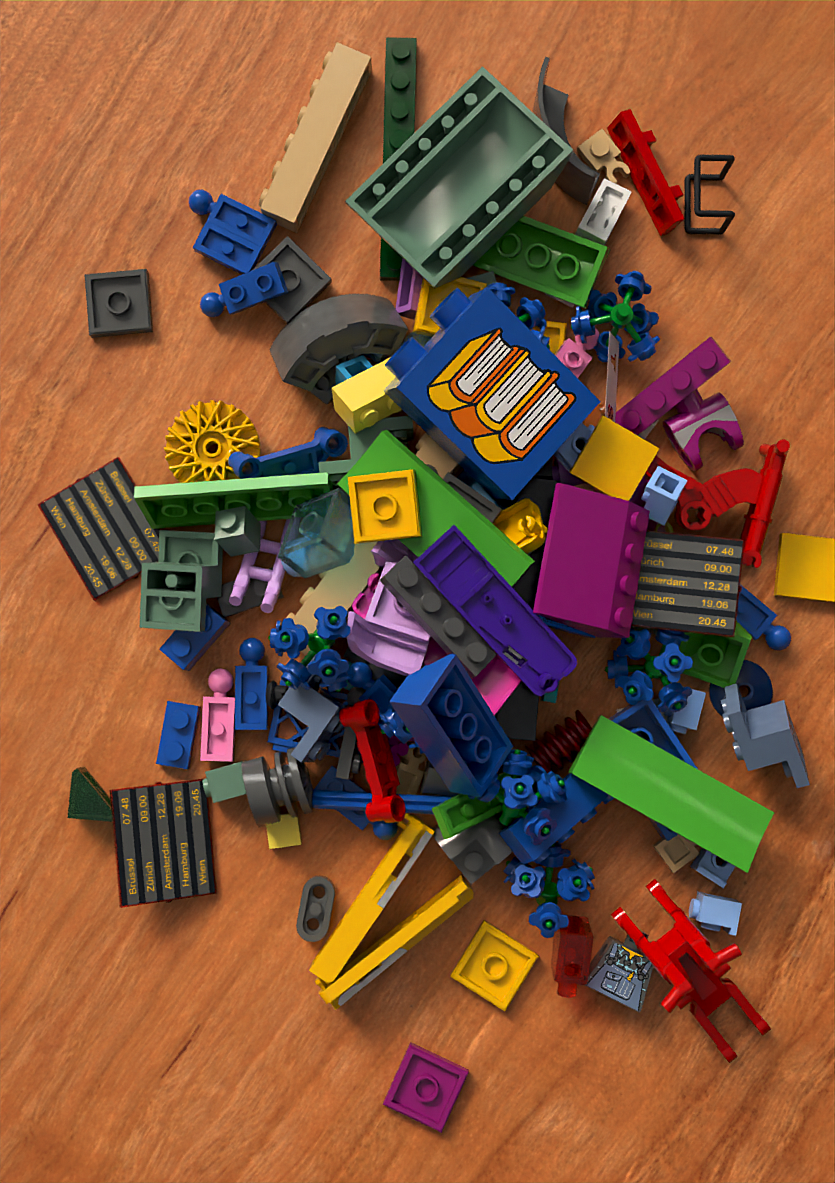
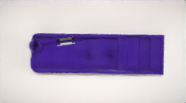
M452 525L413 561V564L534 694L542 696L545 693L554 692L558 688L559 681L575 669L577 659L542 619L533 613L530 606L455 525Z

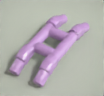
M299 518L286 519L280 543L263 539L267 521H259L261 523L260 551L277 555L273 570L254 566L258 552L244 554L229 598L230 604L234 606L241 604L243 597L246 595L250 578L268 582L260 608L265 613L273 611L285 574L281 563V549L286 542L295 539Z

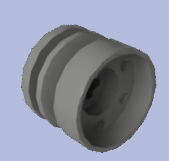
M296 747L287 749L289 764H286L281 751L274 753L275 768L270 769L264 756L242 762V776L248 802L256 824L259 827L280 822V806L283 805L286 806L292 818L297 817V801H299L304 814L313 812V787L307 766L291 756Z

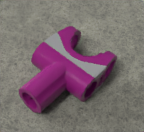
M696 389L675 406L678 414L663 421L665 433L673 448L692 471H697L703 467L698 446L699 438L702 434L714 433L720 436L733 450H737L744 445L743 435L736 416L728 401L720 392L703 400Z

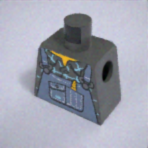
M641 931L642 934H643V935L646 937V939H647L649 935H648L647 933ZM628 934L624 943L609 936L580 979L585 986L640 1013L653 965L642 951L636 947Z

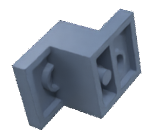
M316 674L312 675L307 681L311 686L309 690L301 686L297 689L289 687L278 703L280 707L309 727L291 753V756L301 763L315 762L316 759L322 760L331 747V744L328 742L335 732L339 734L345 728L340 722L339 713L346 706L320 688L319 684L322 683V680Z
M737 683L725 686L726 699L721 700L724 711L722 716L727 732H732L734 738L733 747L738 761L744 760L748 771L782 762L786 777H793L797 788L810 785L804 754L785 700L746 710Z

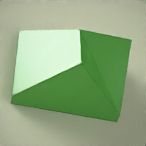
M736 619L734 621L733 636L684 631L689 636V640L686 642L681 641L679 651L685 656H690L693 665L690 669H685L683 674L723 688L736 684L752 638Z

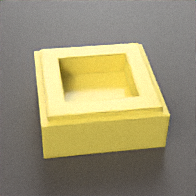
M289 813L281 814L280 822L266 825L269 849L302 844L298 816L292 818Z

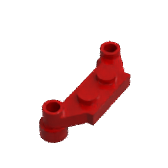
M372 699L358 701L354 706L342 708L339 713V719L344 727H351L355 732L357 747L361 753L366 771V780L370 785L372 802L366 806V817L370 822H401L405 817L406 807L403 799L396 795V788L400 785L387 735L381 734V728L377 724L380 718L379 708Z

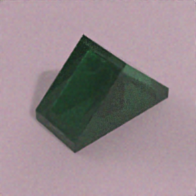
M85 767L76 768L72 772L67 818L114 822L112 799Z

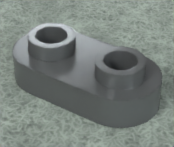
M325 876L310 878L302 891L296 928L300 937L309 942L321 940L327 934L330 925L335 887L332 881ZM315 887H323L325 895L323 897L315 896L313 892ZM309 919H317L319 927L311 929L308 926Z

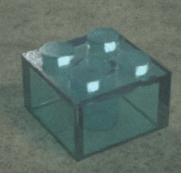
M340 488L295 505L277 557L304 578L350 563L355 547L350 496Z

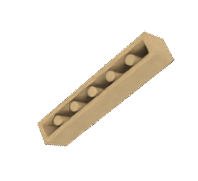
M338 42L333 52L329 51L326 54L322 65L324 70L320 80L315 79L312 84L310 102L307 107L303 106L297 118V124H299L295 134L291 133L288 136L284 151H286L282 162H276L272 171L271 178L273 181L269 189L265 188L259 199L262 214L276 220L277 225L295 233L298 232L372 72L370 56Z

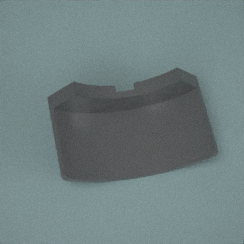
M545 57L539 76L533 113L570 146L564 128V109L569 95L545 85L550 58ZM573 153L555 183L566 194L587 205L600 173L589 168Z
M345 294L322 300L296 315L275 338L271 345L270 353L283 382L312 391L325 372L339 363L338 359L352 353L355 356L368 353L392 356L399 349L408 328L389 299L370 294Z

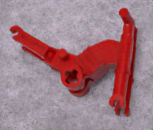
M785 439L779 440L777 444L773 445L762 444L759 452L765 456L759 473L748 468L737 469L715 475L704 484H701L694 478L667 465L655 455L645 475L651 478L656 468L660 466L687 480L674 513L677 525L686 530H701L709 524L711 517H719L736 504L743 502L750 504L747 515L744 514L745 523L739 540L743 541L740 564L745 566L752 564V567L758 568L762 563L760 554L768 526L773 521L771 516L783 478L782 471L790 444ZM688 509L698 510L695 514V517L698 519L696 522L686 521L689 518V514L686 512Z
M654 879L645 887L676 922L671 930L656 942L653 940L650 943L621 907L611 915L664 980L670 985L673 984L674 987L660 1004L671 1013L676 1006L681 1010L690 1003L689 1011L717 1045V1049L730 1063L738 1056L707 1018L724 1002L732 997L762 1036L771 1030L767 1022L756 1012L730 978H721L731 969L728 962L741 956L742 953L735 943L714 953L710 948V942L689 920L684 911L673 902L657 880Z

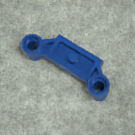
M320 427L315 431L314 439L311 442L257 458L237 451L230 455L228 464L233 469L234 474L240 479L319 473V462H325L329 456H341L347 449L348 440L344 434L335 429Z

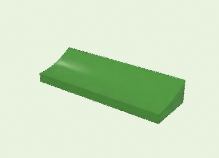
M523 215L473 266L489 272L493 271L496 275L586 308L598 276L610 253V249L607 246Z
M384 430L378 435L362 457L337 483L349 495L348 477L414 469L416 473L422 537L398 540L417 557L427 550L452 525H455L512 588L535 562L388 430Z
M328 472L135 486L134 499L151 529L215 524L216 511L246 506L258 521L338 515V488L331 482Z
M599 715L568 771L747 873L760 841L774 815L773 811L602 715Z

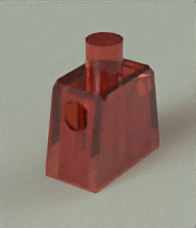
M567 915L569 918L568 926L554 932L551 969L554 981L558 982L557 994L565 998H574L577 993V984L586 985L588 982L594 937L587 917Z

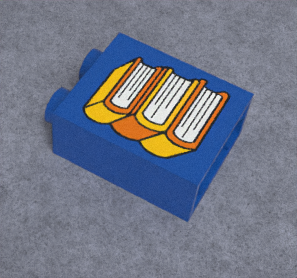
M488 287L470 295L468 298L459 288H456L431 313L430 318L440 329L424 347L414 337H411L387 361L385 367L395 378L383 391L494 499L513 500L601 401Z

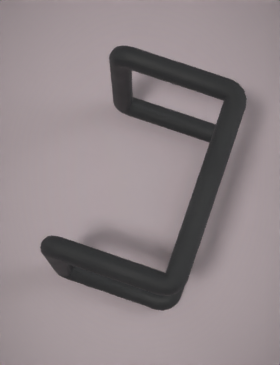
M701 154L695 157L694 174H688L684 180L686 233L723 234L735 217L733 211L701 210V180H723L735 161L733 155ZM701 161H727L720 174H701ZM691 180H694L695 214L699 217H727L720 228H691Z

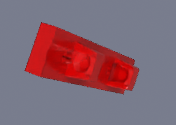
M631 109L622 111L607 127V130L614 144L621 151L620 156L623 162L630 169V176L659 235L668 234L685 219L676 202L684 194L679 185L668 186L650 149V146L657 141L652 130L642 132Z

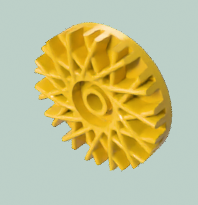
M210 400V403L199 401L197 406L192 404L190 405L191 408L186 412L180 411L181 416L174 418L175 423L172 428L168 427L169 434L165 436L167 444L164 447L166 452L165 459L168 461L169 469L180 483L240 479L234 474L233 469L228 464L230 455L240 451L244 454H250L255 458L260 457L261 445L258 432L249 417L241 409H237L232 404L231 406L227 405L223 401H218L217 403L214 400ZM211 445H218L217 452L213 454L208 453V448Z

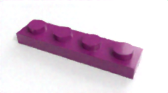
M709 337L619 409L615 415V423L638 436L731 363V360L713 337Z

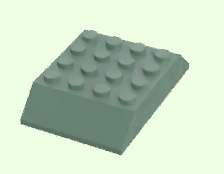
M482 66L345 202L435 289L460 278L552 188L574 152L567 143Z

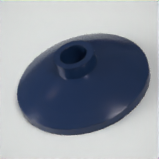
M744 660L736 683L738 688L741 685H745L749 690L748 695L742 697L746 710L770 704L773 688L768 674L756 663ZM710 683V701L714 709L722 716L724 711L721 700L726 699L725 688Z

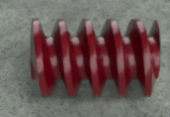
M579 710L575 711L576 722L570 717L564 719L566 729L559 724L554 725L556 736L546 731L543 733L545 743L535 738V741H533L534 751L525 745L536 764L541 766L547 773L552 771L551 765H555L562 770L564 768L562 763L563 757L572 763L574 761L572 751L575 750L579 753L592 730V727Z

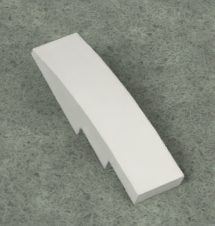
M604 178L575 235L605 246L631 195V191ZM546 294L572 308L575 305L570 302L559 299L557 297Z

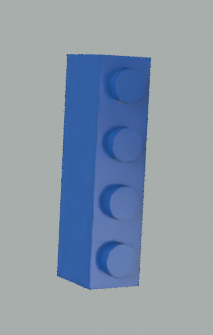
M569 773L563 778L567 788V792H565L567 796L566 801L548 804L541 798L537 800L533 807L525 810L528 813L542 808L550 810V817L557 821V826L547 839H544L540 845H534L531 842V836L524 833L523 817L513 820L509 826H506L499 832V835L522 864L532 861L538 864L552 853L549 847L556 841L561 844L575 833L572 828L579 821L583 824L597 814L596 806L602 801L604 804H607L614 798Z

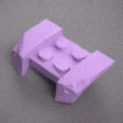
M398 539L378 541L371 550L375 564L383 567L380 579L404 556H407L412 562L418 558ZM379 581L365 619L349 611L347 625L351 631L347 636V642L353 653L375 666L408 676L421 669L431 636Z

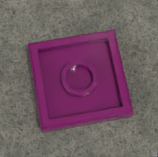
M410 1042L384 1098L383 1105L442 1133L469 1070Z

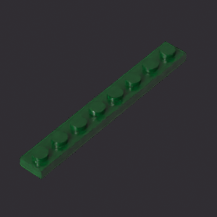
M386 37L383 163L415 132L417 38ZM381 238L380 280L399 281L402 257Z

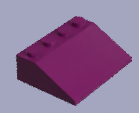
M556 483L533 613L599 638H629L650 511L627 500L563 483Z

